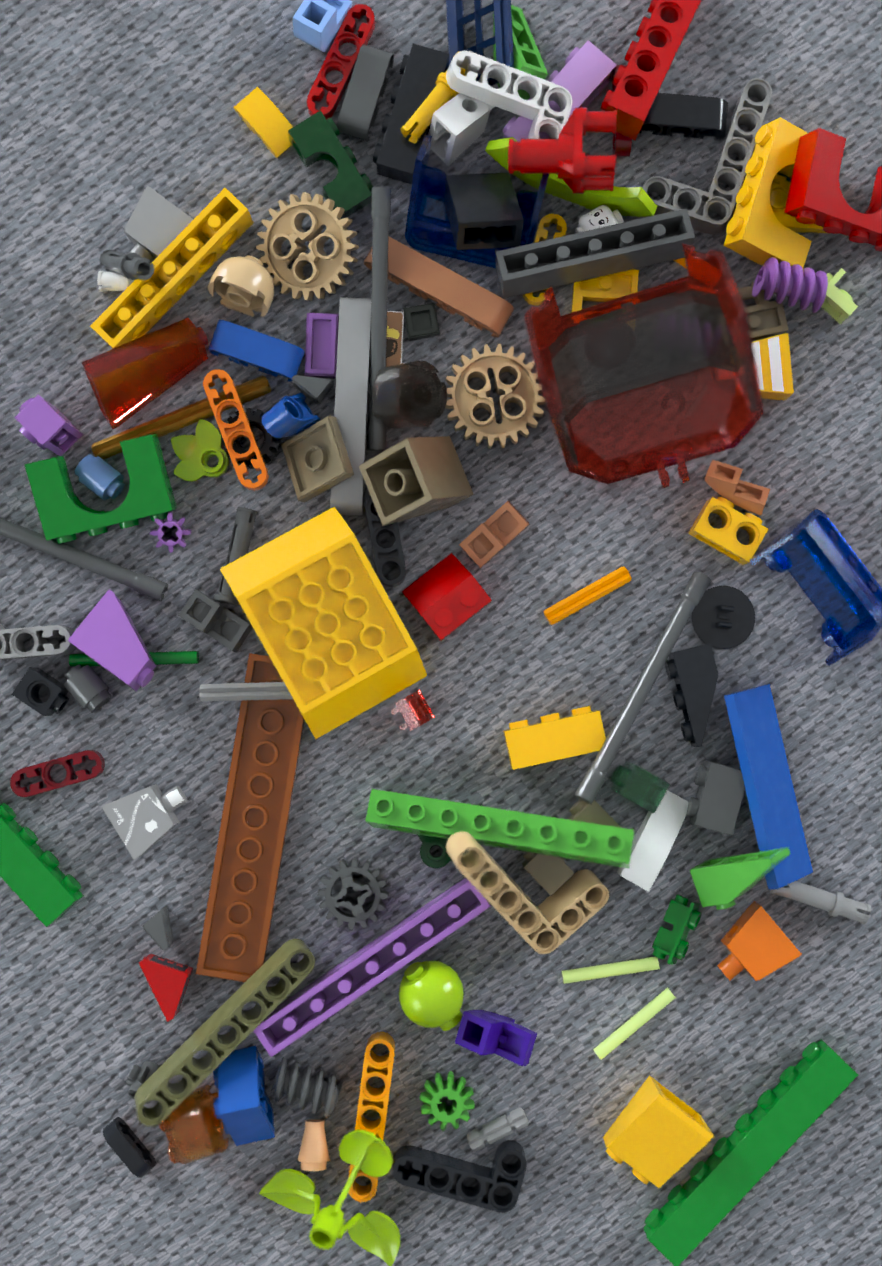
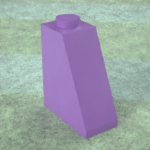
M108 589L67 641L130 688L137 691L140 686L144 687L150 682L156 665L121 600Z

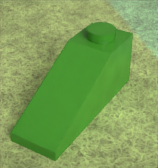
M511 5L514 68L545 80L548 72L521 8ZM493 11V37H494V36H495V24H494V11ZM496 44L493 45L494 61H496ZM518 90V94L522 99L528 100L530 98L527 91Z
M789 848L709 859L690 869L702 907L716 906L717 910H722L734 906L737 898L748 892L790 854Z

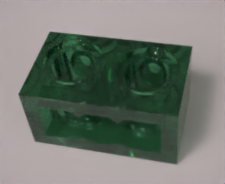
M627 761L624 766L619 764L610 778V781L614 783L611 788L613 791L652 813H655L670 786L664 780Z

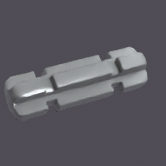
M519 1107L511 1111V1115L508 1117L503 1115L482 1125L483 1128L481 1130L476 1128L468 1132L467 1141L471 1149L478 1151L486 1147L485 1143L489 1142V1144H492L512 1134L513 1129L520 1130L528 1126L529 1121L525 1111Z

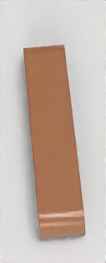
M389 237L388 280L397 285L402 283L410 288L408 291L425 300L430 298L437 302L436 306L452 315L457 313L465 318L463 321L480 330L485 328L492 332L491 336L497 338L500 336L514 311V307L508 301ZM372 248L363 262L370 270H372Z

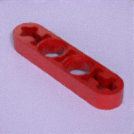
M357 4L347 12L308 94L307 107L311 116L321 110L324 117L328 119L335 113L351 79L360 48L363 44H368L375 28L374 12L369 6ZM364 15L368 24L362 23L360 25L357 36L354 34L356 29L354 18L360 19ZM344 43H352L357 48L356 52L351 56L342 55L339 49ZM330 71H340L343 74L341 82L337 84L329 83L326 80V76ZM325 88L329 91L326 96L328 108L322 107L320 110H317L315 101L320 102L322 100Z

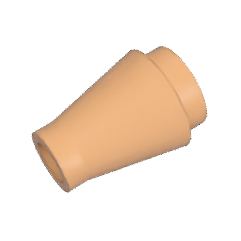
M305 1120V1129L297 1160L301 1162L300 1169L303 1171H323L327 1169V1162L330 1161L325 1133V1120Z

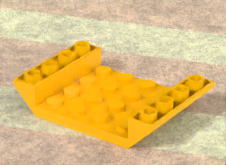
M335 507L220 568L315 739L427 677L414 642L357 538Z

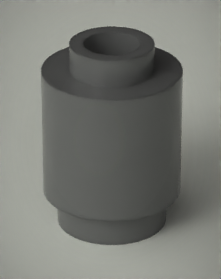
M79 664L64 676L67 681L63 686L83 709L88 708L91 713L104 706L112 697L108 692L109 687L89 665L82 667Z

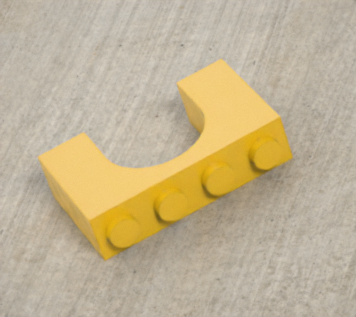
M781 117L761 126L756 133V144L752 157L745 167L746 176L742 188L736 196L737 204L733 217L727 224V236L723 246L763 266L768 258L773 257L778 260V264L781 261H788L790 266L799 264L803 269L812 241L785 227L776 218L771 207L770 188L777 173H782L792 178L799 139L808 133Z

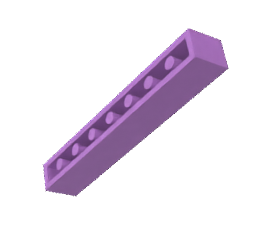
M465 877L278 1005L253 1030L270 1057L274 1056L491 907L490 903Z

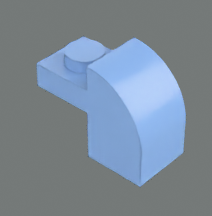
M304 0L293 16L294 36L322 52L329 51L347 12L352 7V1Z

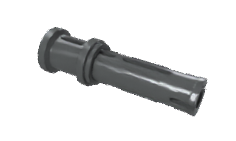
M237 507L225 565H222V567L248 553L257 511ZM219 569L221 580L218 593L214 595L213 600L241 606Z

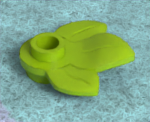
M200 419L196 426L195 436L180 435L171 438L173 450L181 460L173 473L180 479L192 482L204 476L219 477L226 472L229 466V458L227 453L221 448L222 439L219 430L210 422ZM212 456L218 457L219 462L216 467H209L208 459Z

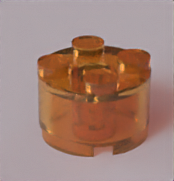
M210 1085L196 1088L159 1124L160 1129L166 1133L169 1144L168 1155L173 1164H188L222 1153L228 1147L229 1138L223 1139V1121L216 1118L214 1111V1099L219 1098L217 1092L211 1094L209 1090L212 1086Z

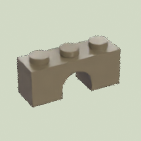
M579 799L569 809L572 815L568 820L621 828L595 800L592 804H588ZM525 852L523 855L526 859L522 863L524 869L551 896L574 874L563 858Z

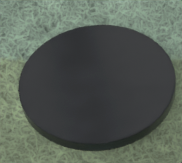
M716 586L706 590L701 601L694 608L691 616L692 625L697 636L705 644L711 643V647L717 649L734 648L742 644L753 631L755 624L754 607L749 598L740 590L730 586Z

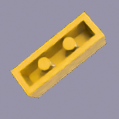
M590 706L572 709V716L560 718L558 712L540 716L541 722L529 725L527 719L509 723L510 729L504 730L503 733L512 770L600 751L606 740L600 711H591Z

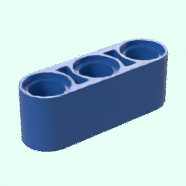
M218 320L208 348V352L215 356L219 354L227 356L229 361L248 367V364L258 367V371L274 377L278 375L287 377L289 382H292V377L297 375L305 353L303 349L296 345L225 320Z

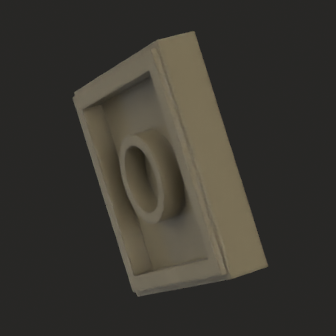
M329 415L281 444L297 499L300 502L305 503L354 475L337 419L334 416Z

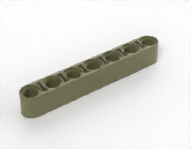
M291 939L285 942L138 1088L134 1100L137 1116L142 1124L155 1126L164 1121L312 972L315 966V958L304 941L301 939ZM304 953L301 961L290 963L295 954ZM280 977V981L275 986H266L271 978ZM247 1002H257L251 1010H242ZM232 1026L231 1031L227 1034H218L222 1027ZM198 1051H208L203 1058H193ZM173 1076H183L182 1080L177 1083L168 1082ZM148 1101H158L154 1107H144Z

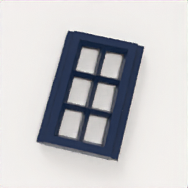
M446 0L449 66L458 51L477 52L478 55L484 56V49L496 44V61L514 68L511 0H493L492 4L482 8V0H474L475 12L465 17L463 0ZM494 11L495 36L484 41L483 16ZM475 20L476 45L465 49L464 25ZM478 73L475 81H479L481 74ZM494 78L487 79L490 86L499 83Z

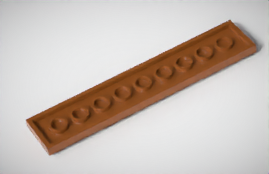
M249 653L244 683L283 682L269 656ZM293 699L241 701L196 974L246 982L265 963L305 721Z

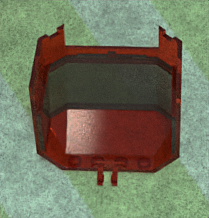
M682 244L688 276L563 316L560 314L551 285L544 293L545 300L538 307L532 306L526 312L524 317L537 378L570 472L605 484H611L658 470L662 488L670 486V478L665 468L677 464L678 474L682 482L690 481L685 462L735 448L764 415L748 314L723 252L710 249L705 254L695 252L692 245Z

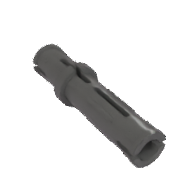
M106 250L100 255V264L105 266V270L120 273L125 278L148 280L154 273V265L149 264L150 260L142 258L139 254L133 252L124 254L113 250Z

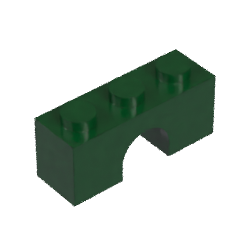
M320 110L288 130L289 141L306 168L315 162L327 161L337 169L336 178L323 187V196L326 200L331 199L335 201L333 210L337 207L345 209L341 219L349 217L371 203L373 185L365 173L360 175L354 165L357 163L355 155L348 145L343 147L337 138L340 132L331 117L326 119Z

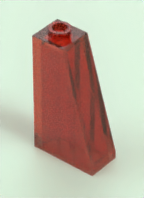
M187 317L81 362L101 413L112 429L119 427L208 359L205 346L208 345V339L202 327L196 328Z

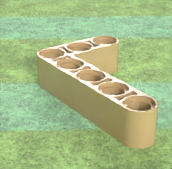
M463 831L457 832L447 841L446 851L458 870L539 954H548L558 948L608 902L609 891L594 872L583 869L573 874L552 896L550 895L537 906L471 834Z

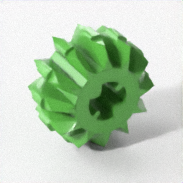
M452 1071L448 1072L447 1080L443 1081L440 1073H436V1084L427 1080L424 1084L427 1091L420 1093L419 1100L425 1103L421 1106V1113L423 1115L430 1114L428 1118L430 1125L435 1124L439 1120L442 1131L446 1130L447 1123L449 1122L457 1130L459 1128L458 1118L468 1122L470 1114L467 1110H472L475 1107V1102L470 1099L474 1094L473 1088L464 1087L466 1078L463 1076L454 1082V1072ZM447 1096L449 1100H452V1105L447 1106L445 1102H442V1097Z

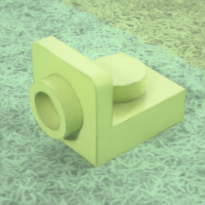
M842 268L834 276L830 272L827 274L828 287L824 303L821 306L839 324L844 322L858 307L848 292L835 286L846 273Z

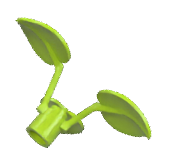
M354 1130L343 1137L339 1145V1155L343 1161L354 1165V1168L335 1205H328L320 1211L321 1197L318 1194H314V1182L302 1172L294 1169L278 1171L262 1187L259 1194L273 1202L301 1214H314L310 1221L313 1227L309 1233V1238L318 1248L331 1249L337 1238L342 1239L344 1233L348 1230L351 1239L361 1248L378 1256L388 1266L393 1265L401 1243L400 1231L396 1223L379 1211H370L366 1216L362 1213H357L344 1224V1213L341 1210L343 1202L360 1169L369 1176L381 1177L386 1175L392 1167L393 1157L390 1149L375 1134L365 1130Z

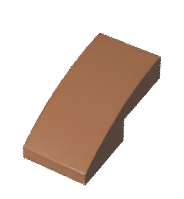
M712 460L704 481L719 495L733 504L752 513L762 515L770 489L739 480L743 469Z
M507 501L459 545L482 568L527 528L530 523L510 501Z

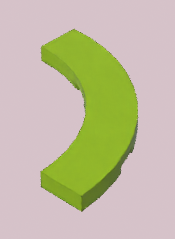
M514 137L488 141L485 151L508 171L509 139H514L515 142L518 141ZM514 171L513 174L542 192L590 210L606 205L612 212L617 209L621 216L647 217L654 216L658 207L642 187L613 186V191L584 190V194H572V190L563 179H558L557 174H520V171Z

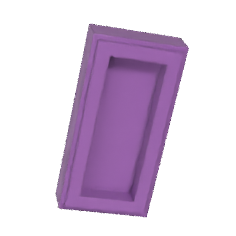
M307 313L305 376L336 378L339 314Z

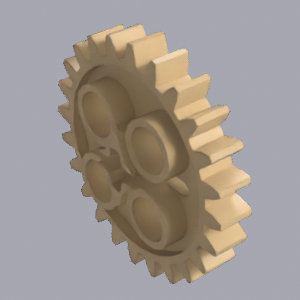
M303 192L301 201L297 195L291 194L290 205L284 200H279L280 211L272 208L269 209L273 219L271 221L262 219L261 222L267 227V231L257 233L259 237L265 240L264 244L256 246V249L265 252V255L259 260L262 263L268 264L266 269L270 275H274V286L282 284V294H288L292 290V298L300 299L303 294L304 299L312 301L314 293L318 299H324L325 290L330 294H335L334 283L342 286L346 285L342 277L343 273L353 275V271L348 267V263L358 262V259L350 255L352 250L359 249V245L353 244L350 241L351 238L357 235V232L347 230V227L353 222L352 219H341L345 209L337 207L333 210L335 201L327 199L323 203V196L315 194L312 199L309 193ZM309 215L312 219V226L310 230L304 232L302 221ZM326 225L325 232L320 234L323 226ZM331 238L334 242V250L327 256L324 252V244ZM288 239L291 244V250L289 254L284 256L281 247L283 242ZM306 241L310 242L308 245L311 250L310 253H305L307 247L304 244ZM295 260L292 269H290L289 264ZM310 262L313 267V274L310 278L306 279L303 274V267L306 263Z
M485 344L484 352L481 355L473 348L471 360L464 355L461 356L463 367L452 365V371L456 377H446V382L452 387L445 388L443 395L452 399L444 402V408L453 409L448 414L447 419L448 421L458 419L454 430L459 431L465 428L464 439L467 440L472 435L476 436V446H479L483 439L487 440L489 449L492 448L494 440L499 441L501 448H505L506 439L508 438L514 444H517L518 433L526 438L529 436L527 425L532 428L537 427L538 422L533 416H543L544 411L537 407V405L545 404L547 398L538 394L545 391L546 385L536 383L541 379L542 372L532 374L531 371L535 366V362L532 361L525 365L523 362L526 353L523 352L516 358L513 356L514 347L512 346L507 353H502L501 344L497 345L495 352H491L488 344ZM489 369L493 370L496 393L501 395L498 404L502 418L501 424L496 422L494 401L492 397H489L491 391V384L487 373ZM504 372H510L515 376L516 381L513 384L506 385L500 381L499 376ZM478 377L484 381L485 386L480 390H473L468 386V381L471 378ZM509 403H516L521 407L522 412L517 416H511L506 413L504 407ZM484 408L489 411L491 417L486 421H478L474 418L473 412L476 409Z

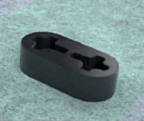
M115 1118L103 1129V1136L108 1145L135 1176L142 1178L156 1166L154 1156L122 1118Z

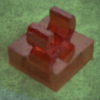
M420 689L395 703L396 707L391 710L392 715L400 712L405 720V723L399 726L400 730L409 728L412 731L435 718Z

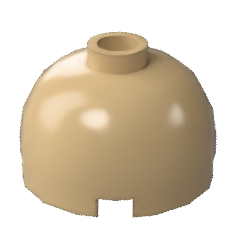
M249 255L245 257H232L221 262L207 286L212 296L216 292L222 297L220 301L222 305L254 317L252 310L261 312V317L265 316L274 297V283L270 273L263 267V263L258 258Z

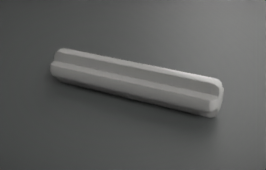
M284 682L202 684L199 688V697L203 702L293 699Z

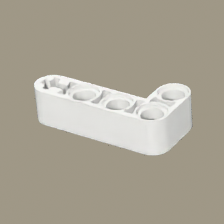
M465 50L458 52L453 57L446 72L447 84L454 91L533 120L528 139H540L539 132L547 133L551 139H559V133L569 118L573 102L572 96L566 88ZM461 68H464L466 70V76L460 74ZM477 73L481 74L479 81H475L478 76ZM487 79H496L501 88H492L488 84ZM518 90L527 91L531 100L522 99L518 94ZM548 101L556 102L560 106V112L553 111L549 107Z

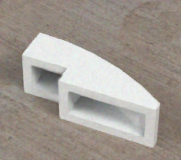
M663 787L661 788L633 838L629 869L619 867L617 870L621 877L648 892L650 891L685 819L688 801Z

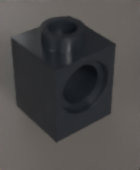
M33 667L27 670L11 694L43 716H52L54 712L56 714L60 713L69 700L66 697L68 690L63 686L64 684L40 668ZM43 685H46L50 690V696L46 702L39 698V689Z

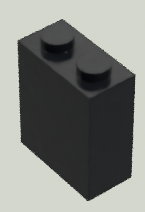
M508 172L446 175L444 205L457 250L520 246L524 218Z

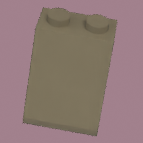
M450 436L406 438L359 466L382 526L449 508L474 495Z

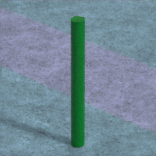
M199 651L149 652L155 665L199 664ZM85 654L69 655L70 667H75L79 664L81 666H100Z

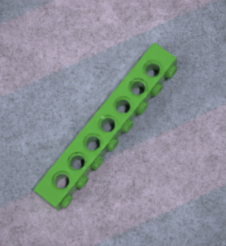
M371 789L365 820L374 828L449 839L453 834L463 831L471 834L480 845L628 869L630 867L634 830L376 789Z

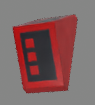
M149 954L138 963L168 1022L180 1010L193 967Z

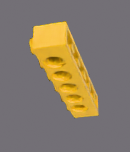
M224 188L151 263L154 265L152 277L148 280L135 279L90 327L123 358L253 224L248 208Z

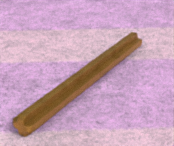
M263 375L235 386L242 404L271 392L269 381ZM224 391L219 393L222 401L228 399ZM205 398L93 443L91 449L95 457L99 456L104 460L123 452L120 444L121 441L156 433L159 438L194 424L200 419L204 420L214 416L208 398ZM227 407L226 409H224V411L229 410V409L234 408V407Z

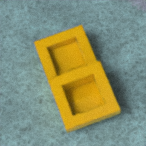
M256 87L233 107L276 159L292 146L289 141L288 130L293 128V126L259 87Z

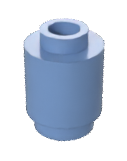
M91 454L85 456L75 469V475L79 477V482L102 500L115 499L124 488V483H122L124 476L99 456L94 457Z

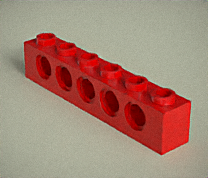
M702 0L651 1L647 12L652 15L650 19L645 16L643 17L636 36L640 37L638 43L632 40L624 60L628 61L626 67L620 65L612 83L617 87L614 92L611 90L607 91L600 107L604 111L617 110L616 132L636 141Z

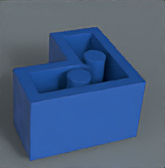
M256 1046L234 1050L213 1071L214 1083L218 1089L219 1098L214 1099L216 1118L222 1119L225 1134L231 1135L236 1146L275 1138L273 1107L265 1092L262 1057Z

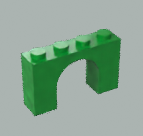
M157 433L120 442L129 473L130 487L124 502L118 508L111 511L95 510L80 501L72 487L64 456L24 464L46 541L56 538L58 544L76 540V533L88 531L89 536L108 532L107 526L118 523L120 529L139 525V518L150 516L151 521H155L156 518L161 520L167 518L169 511H173L177 507Z

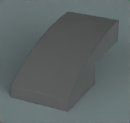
M197 589L194 590L178 615L236 653L253 628L250 623Z

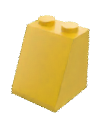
M649 1075L603 1136V1140L607 1148L606 1153L619 1164H622L623 1161L633 1168L632 1173L641 1182L647 1185L650 1181L660 1188L709 1143L714 1135L698 1112Z

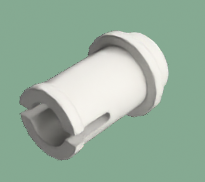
M99 271L97 275V283L102 285L99 286L100 292L124 291L134 281L125 278L117 272Z

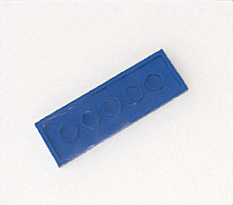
M770 684L725 695L724 698L759 851L786 847L790 851V854L765 876L768 889L771 890L780 889L813 873Z

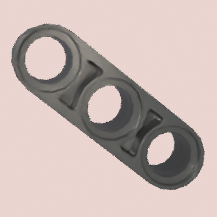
M365 44L361 46L338 118L337 128L341 134L365 141L370 140L368 132L370 126L374 127L379 111L377 104L379 97L384 95L389 79L386 78L389 67L392 68L394 53Z

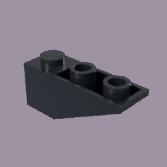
M711 643L671 652L669 660L665 663L668 678L675 680L677 691L673 692L676 709L683 711L685 722L681 723L682 735L685 742L690 741L693 747L702 746L719 675Z

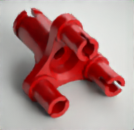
M575 108L559 133V139H521L520 142L509 139V174H514V171H520V174H558V179L564 180L572 190V194H584V190L613 191L616 155L585 156V152H582V138L586 136V133H616L617 110L587 111V108Z

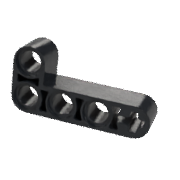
M514 1140L504 1141L498 1146L492 1168L411 1145L400 1147L396 1151L393 1161L394 1178L402 1185L501 1213L509 1212L515 1207L526 1171V1158L523 1147ZM509 1154L519 1157L518 1161L514 1164H506L502 1160ZM406 1161L412 1162V1165H410L409 1170L403 1168V1165L406 1164ZM422 1164H425V1175L420 1174ZM440 1168L445 1170L447 1175L443 1178H435L431 1172ZM469 1177L479 1181L474 1187H467L462 1182ZM501 1186L510 1189V1192L505 1196H498L494 1193Z

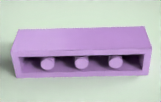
M589 40L580 49L578 47L574 48L568 55L563 69L560 72L555 70L547 79V81L560 85L570 92L573 102L569 117L575 108H587L612 80L617 66ZM548 101L549 107L553 111L560 112V106L556 102ZM519 116L518 119L516 117L511 118L503 129L504 138L514 137L518 142L521 139H528L533 120ZM539 132L540 139H551L547 133Z

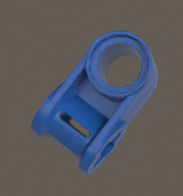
M304 393L283 397L261 418L266 431L279 439L297 435L321 419L318 415H314L306 404Z

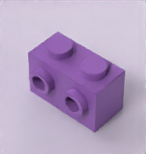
M40 395L25 401L19 409L20 413L15 417L23 426L19 431L30 442L36 443L43 450L47 448L59 456H62L83 435L55 406Z

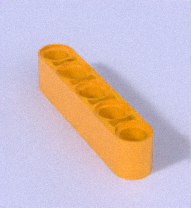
M376 1032L370 1036L366 1045L355 1130L369 1131L375 1134L377 1138L383 1140L395 1055V1041L386 1032ZM381 1043L388 1047L389 1052L384 1056H379L373 1052L372 1047ZM380 1077L385 1084L380 1088H373L368 1083L369 1078ZM367 1110H375L379 1113L380 1117L375 1121H370L364 1117L363 1113ZM351 1164L349 1169V1176L354 1168V1165ZM360 1169L356 1178L365 1176L370 1179L371 1183L367 1186H361L354 1180L348 1193L355 1201L367 1202L376 1193L378 1177L369 1176Z

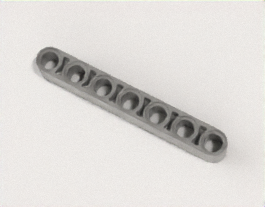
M341 297L339 305L334 417L337 419L354 475L331 488L330 509L335 507L340 515L363 516L364 514L362 504L365 494V481L359 466L366 462L367 451L365 438L368 426L367 404H369L370 385L368 384V373H370L371 298Z

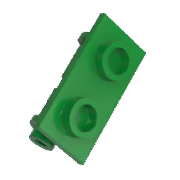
M678 894L675 899H671L663 919L674 925L672 931L660 926L652 948H654L652 955L663 960L668 955V964H676L678 959L681 961L684 959L689 948V942L685 941L689 930L696 929L702 915L698 911L700 903L691 902V905L688 906L689 899Z

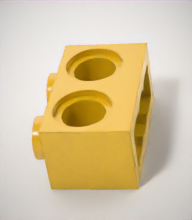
M711 497L706 501L688 534L742 565L749 563L766 535L768 528L761 525L763 521L759 517L747 512L744 515L733 509L735 505L731 501L723 497H717V499ZM710 513H716L721 517L722 526L720 529L713 528L709 524L708 517ZM738 529H744L748 532L750 539L747 545L741 544L737 540L736 533Z

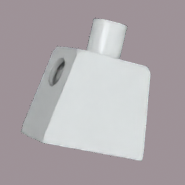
M459 93L433 113L426 145L449 167L485 131L490 111L495 106Z

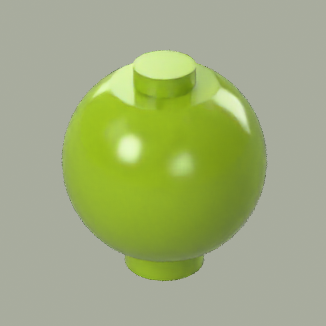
M433 960L414 962L408 966L399 986V1002L409 1020L421 1027H440L443 1031L451 1030L461 1021L463 1014L460 1009L463 1004L464 990L458 974L447 964Z

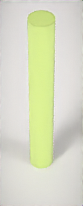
M655 956L562 971L563 983L567 984L658 970L660 967L658 957Z
M667 987L593 1049L601 1060L676 997Z

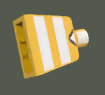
M788 333L738 345L731 352L732 362L716 363V381H734L735 396L787 400L794 394Z

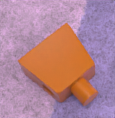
M754 901L721 939V942L731 954L722 960L717 967L729 981L744 969L755 981H758L802 954L764 908Z

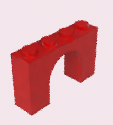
M822 128L801 136L784 213L796 217V221L799 223L816 224L823 227V231L827 233H840L849 236V240L852 242L868 243L874 245L875 250L882 252V166L877 168L869 207L865 213H860L846 202L839 184V173L846 138Z

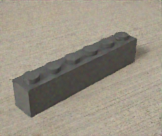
M685 208L497 251L496 274L502 297L505 299L689 257L695 240V234L688 210Z

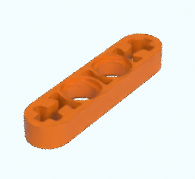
M220 369L212 370L204 377L203 386L235 472L241 484L248 490H260L268 482V470L232 378L227 372ZM220 378L222 382H227V384L223 385L227 400L222 401L217 390L211 389V387L215 386V379ZM227 407L237 408L239 411L237 421L231 424L223 422L222 412ZM238 437H247L251 443L250 449L243 454L236 453L233 449L234 441ZM254 455L257 456V459H250ZM250 459L254 469L262 472L257 476L258 481L256 483H253L250 479L245 480V476L249 475L248 467L245 462L239 465L238 461Z

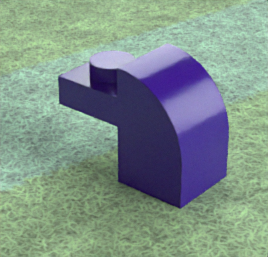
M468 1010L463 1013L455 1043L481 1056L495 1053L520 1066H526L529 1064L537 1033L514 1023L515 1019L486 1010Z

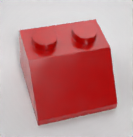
M452 553L402 591L440 641L448 637L492 601L473 575Z

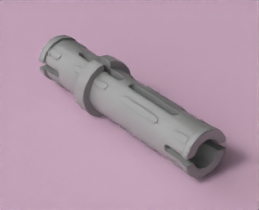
M794 881L780 889L770 890L771 894H777L825 910L830 916L837 917L840 915L864 925L868 922L870 916L863 913H871L870 904L846 898L843 893L838 891L831 893L798 881Z

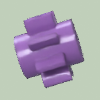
M172 512L168 513L167 520L165 521L156 518L155 522L160 527L150 531V535H158L159 541L156 547L159 548L162 544L167 545L170 553L173 552L174 545L177 543L185 548L187 544L182 539V536L191 534V530L184 529L182 525L186 518L182 517L179 521L173 519ZM174 525L178 528L176 532L177 539L173 536L169 539L165 538L166 529L163 526L171 528Z

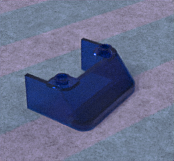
M425 135L415 161L405 228L407 243L417 250L496 268V252L514 247L456 249L444 205L445 179L447 174L441 169L428 166L432 136ZM542 174L538 192L521 190L515 193L524 218L520 246L532 244L534 241L549 174Z
M818 509L813 510L763 547L749 560L752 566L764 560L766 566L773 571L776 570L783 573L788 570L824 617L825 621L822 623L821 636L823 641L834 649L825 660L828 666L871 642L882 628V588L822 511Z

